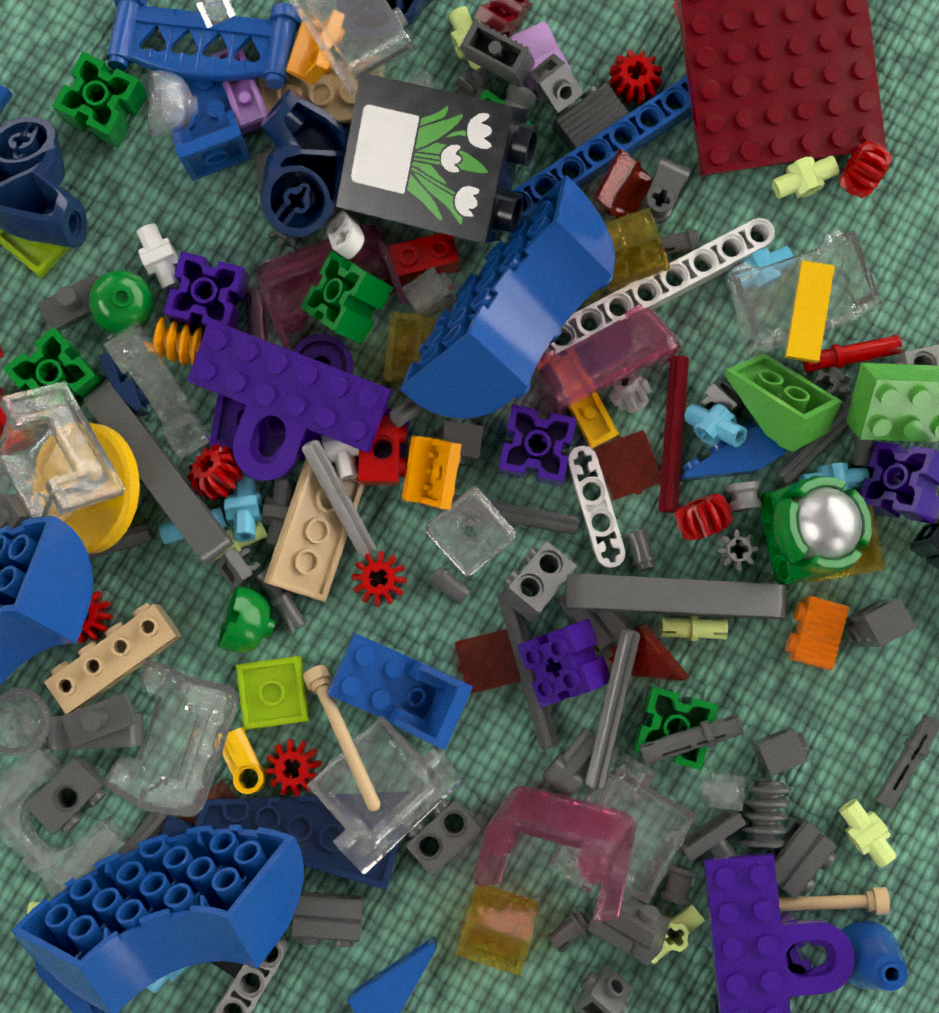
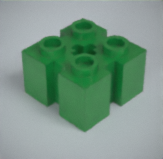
M82 52L70 73L75 82L72 87L63 85L52 107L64 122L84 132L89 127L96 138L119 148L130 128L126 122L128 114L137 116L148 94L139 79L117 68L112 74L105 62Z
M331 250L319 272L323 276L317 287L311 286L300 308L321 320L320 322L334 332L362 345L374 324V321L371 320L372 314L376 308L379 310L383 308L394 287L372 275V273L358 264L345 259Z
M53 327L33 343L38 348L34 354L28 356L22 352L6 365L3 370L19 389L30 395L28 400L43 418L57 424L75 409L71 401L78 396L85 397L104 381L90 364L80 357L81 354L68 338ZM58 372V376L55 379L53 375L54 373Z
M648 685L642 711L648 712L649 716L646 725L637 724L631 749L641 753L639 744L670 735L667 725L674 718H677L676 723L681 725L680 731L699 726L700 722L705 720L708 723L715 721L719 705L686 696L685 703L683 704L677 702L679 693ZM707 746L671 757L669 760L676 764L701 771Z

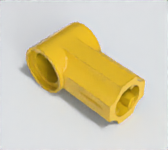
M243 727L230 731L216 739V743L233 776L235 788L243 794L256 793L265 788L268 782V774H265V768L260 764ZM248 769H253L258 775V782L253 788L246 786L243 780L244 773Z

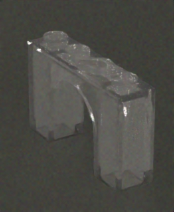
M137 320L108 337L103 344L121 372L123 374L128 372L140 386L161 420L163 426L162 433L180 460L209 443V429Z
M46 743L34 745L0 776V831L2 832L0 836L5 844L18 850L23 856L22 862L26 868L33 873H38L45 881V889L51 896L55 897L67 888L64 883L73 877L78 880L95 870L96 868L93 864L118 852L126 844L129 837L111 816L100 820L71 847L51 846L39 838L32 826L31 812L25 806L65 767L64 763L52 750H46Z

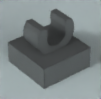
M718 377L705 391L707 396L701 401L700 406L705 407L709 402H715L725 406L731 412L739 404L741 398L734 389Z
M234 547L224 553L216 564L233 590L236 586L242 587L260 566L259 562L249 566L243 560L250 553L249 548H244L238 553Z

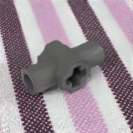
M276 479L274 481L272 498L266 497L262 525L268 526L266 541L268 545L276 546L295 491L296 482Z

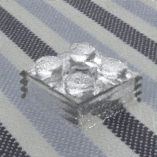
M472 486L451 504L450 510H443L427 524L425 529L429 537L467 578L516 539L514 528L477 486ZM466 526L470 528L476 527L477 536L475 537L473 534L466 536L464 534Z

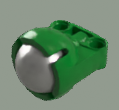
M812 476L785 488L761 494L759 500L762 502V508H760L762 526L773 573L779 584L788 585L811 581L818 577L840 572L853 566L863 553L860 551L866 549L872 535L871 515L865 500L855 489L850 488L843 491L847 484L846 482L835 477Z

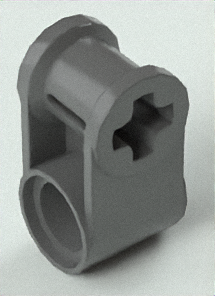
M664 157L661 158L644 203L643 213L647 220L658 224L665 222L670 217L692 169ZM657 202L663 203L661 207L656 206Z

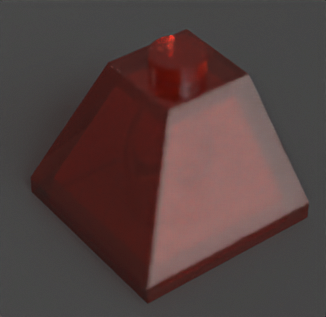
M646 624L636 625L632 629L640 634V640L631 676L685 681L690 677ZM618 641L608 649L612 655L608 660L612 665Z

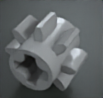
M625 373L615 379L612 385L615 391L611 392L609 396L614 406H618L621 412L626 410L628 413H635L647 405L649 400L646 395L651 393L652 390L647 379H642L640 374Z
M737 529L732 531L731 540L727 536H721L719 539L723 546L715 550L716 554H722L724 558L721 566L732 563L734 564L735 571L741 570L742 561L747 565H752L754 561L750 558V555L758 550V547H752L749 542L752 535L749 534L744 538L739 537ZM736 544L738 548L743 549V554L737 556L736 553H731L730 547Z

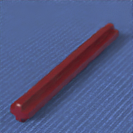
M683 355L671 356L669 363L658 510L662 513H676L678 510L689 358Z

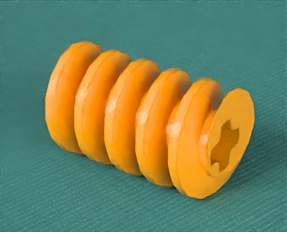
M161 317L156 325L153 337L155 356L160 359L167 356V359L171 362L179 359L182 365L186 366L192 363L193 366L203 338V329L198 327L194 335H192L191 326L186 323L182 331H178V321L176 320L172 321L170 327L167 328L166 318Z

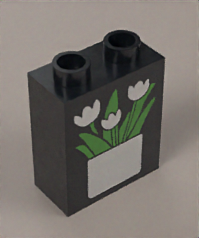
M360 72L336 207L481 243L500 241L502 231L514 233L518 226L523 207V194L513 192L511 189L517 164L528 167L533 159L538 138L537 126L526 124L529 112L527 109Z

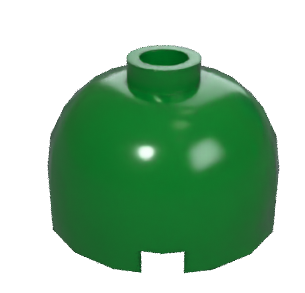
M114 270L103 274L93 283L89 293V310L94 322L104 331L114 335L131 334L140 331L149 322L154 310L153 294L149 285L139 275L125 270Z
M236 586L226 610L228 613L225 623L222 622L217 647L229 652L245 653L257 648L264 637L270 639L275 620L270 619V606L259 592L247 587Z

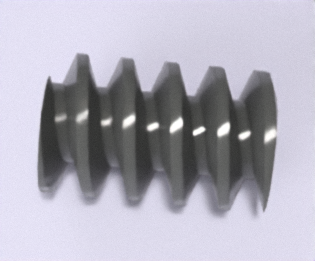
M749 776V778L758 782L757 786L747 787V791L756 795V799L745 802L746 805L754 809L753 813L744 814V818L751 821L752 826L742 827V831L750 835L751 838L740 841V844L767 850L783 847L784 841L775 835L785 833L786 828L777 823V821L787 819L788 815L779 808L788 806L790 801L780 795L791 792V787L781 781Z

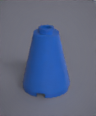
M874 921L853 922L841 930L850 940L855 956L854 968L847 981L849 984L864 990L895 991L905 984L908 976L907 967L898 941L890 930Z

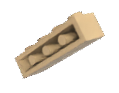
M149 603L140 606L132 613L134 618L124 625L120 622L112 626L105 632L107 637L98 644L95 642L87 644L77 652L80 657L70 664L68 661H65L50 671L52 677L44 683L65 714L84 708L183 637L161 605L152 604L150 606Z

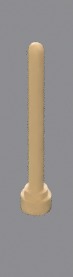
M325 665L312 667L303 674L307 689L312 691L313 694L318 695L367 808L370 811H377L380 808V800L334 698L326 694L332 681L329 670Z
M871 887L870 891L864 892V895L800 896L797 899L793 897H779L780 911L865 908L867 912H872L873 915H889L890 898L886 887Z

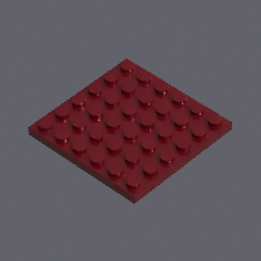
M676 0L701 176L789 164L806 156H812L814 160L831 155L834 157L851 155L858 149L859 145L868 140L886 148L868 0Z

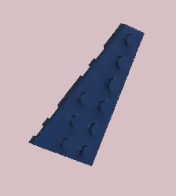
M415 791L377 792L376 794L380 800V808L377 811H370L367 808L362 794L203 800L195 827L211 825L213 830L229 829L231 824L241 825L242 829L257 830L258 827L273 829L295 837L302 853L304 866L387 890Z

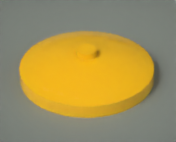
M87 422L68 425L54 434L43 448L34 470L32 495L49 516H55L62 520L77 533L88 554L103 552L122 538L134 518L140 488L139 472L135 457L124 438L115 430L105 425Z

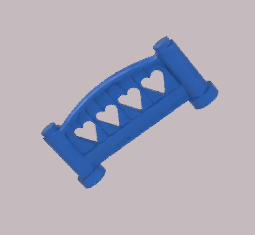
M114 0L117 10L107 53L108 66L113 70L117 68L121 71H126L131 63H135L162 74L189 80L229 82L264 78L265 85L276 90L282 89L284 84L287 83L288 72H286V67L293 49L295 32L299 30L302 21V12L294 5L287 3L273 5L270 19L266 20L147 6L148 0ZM156 30H159L166 43V48L160 52L155 51L153 48L149 50L141 49L142 43ZM187 33L191 34L198 48L197 52L194 55H187L185 52L173 53V47ZM218 37H221L229 55L224 59L217 58L215 55L205 57L203 52ZM249 41H253L260 55V59L257 62H249L247 59L242 61L234 59V56Z

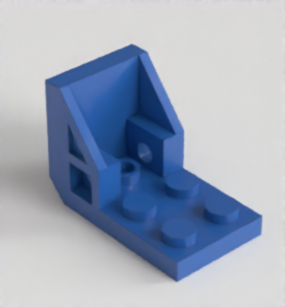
M176 77L156 85L174 130L172 134L175 149L192 181L252 159L222 82L197 81Z
M353 632L326 694L388 720L394 726L445 750L473 686Z

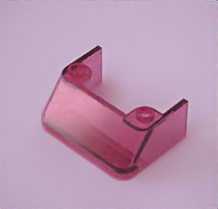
M372 224L360 226L364 235V243L359 252L348 260L358 264L372 273V275L394 287L389 297L395 291L401 304L407 302L393 260L377 227ZM329 238L269 260L257 268L256 272L265 304L284 348L290 346L287 333H296L305 327L309 317L307 312L300 308L311 286L317 287L323 276L319 272L331 250L337 253L333 250Z
M641 304L627 311L625 319L559 353L556 350H551L543 354L539 360L540 364L534 370L533 379L551 413L564 415L568 407L660 360L662 366L668 364L681 347L676 335L651 307L644 308Z
M518 786L512 789L485 829L473 885L485 886L501 883L506 856L516 847L520 832L580 849L578 868L581 875L587 881L601 885L594 921L602 923L619 918L636 832L633 817L623 810L530 786Z

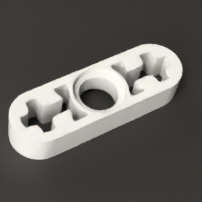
M337 207L324 226L333 250L345 259H351L361 249L364 243V235L354 211Z

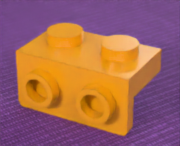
M333 10L322 24L305 16L302 19L286 72L313 86L323 74L329 75L336 60V57L332 56L334 47L337 48L340 45L345 31L341 29L344 15Z
M412 436L402 500L450 510L455 493L454 486L460 463L462 444L438 438Z

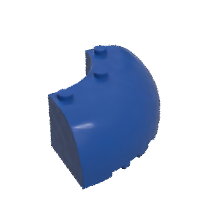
M567 175L537 202L538 207L527 221L523 217L520 218L514 233H509L506 243L500 240L484 257L488 262L483 266L478 275L471 273L455 293L458 300L449 312L447 309H444L431 328L434 331L421 344L418 350L423 355L418 364L416 362L411 363L400 388L407 397L422 408L446 417L475 418L500 409L514 398L520 399L531 386L530 381L540 358L548 345L560 336L562 332L561 327L597 289L605 288L613 279L615 249L609 231L593 204Z
M55 516L35 517L22 521V525L11 529L6 526L0 529V685L19 666L36 654L57 645L76 643L88 613L93 591V574L88 552L77 533Z
M230 824L229 829L213 830L212 826L209 825L186 829V834L168 837L166 833L139 842V848L121 856L116 852L93 864L96 868L95 870L78 880L75 877L64 883L67 887L65 890L56 895L51 901L45 898L11 930L25 950L65 987L106 1013H118L147 986L172 972L188 966L206 962L225 961L236 962L258 969L286 931L296 911L304 877L302 853L294 836L258 827L257 830L242 829L241 825Z

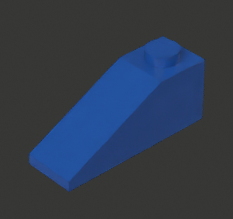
M434 936L350 991L347 1001L355 1013H400L437 949L438 941Z

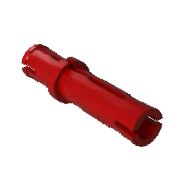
M895 334L889 337L844 346L833 344L830 345L829 349L821 350L818 363L802 361L803 368L806 373L832 367L842 369L844 365L900 355L902 349H897L896 347H902V341L899 335Z

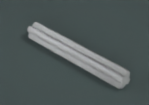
M309 441L302 446V451L358 555L365 557L367 553L372 554L375 552L376 546L320 441Z

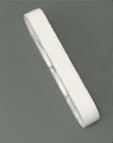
M578 446L569 454L568 468L595 559L604 568H615L624 561L625 548L595 451L590 447ZM578 453H582L584 457H590L591 461L587 463L588 474L595 471L597 477H587L580 482L578 481L577 476L584 475L581 465L574 464V461L578 458ZM594 483L599 486L600 497L595 501L587 500L582 493L584 485ZM604 514L609 518L610 526L606 531L599 532L593 528L592 518L594 515ZM614 533L615 539L608 540L611 549H617L619 552L614 557V563H610L608 558H602L601 553L606 551L604 541L597 544L596 538L606 537Z

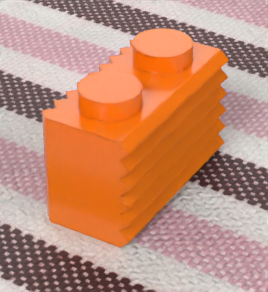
M805 596L803 602L798 601L793 616L794 620L798 621L795 633L791 632L785 646V651L790 652L788 660L833 671L849 606L814 596Z

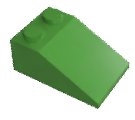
M765 353L726 369L725 377L765 435L776 441L781 448L791 452L828 434L842 402Z

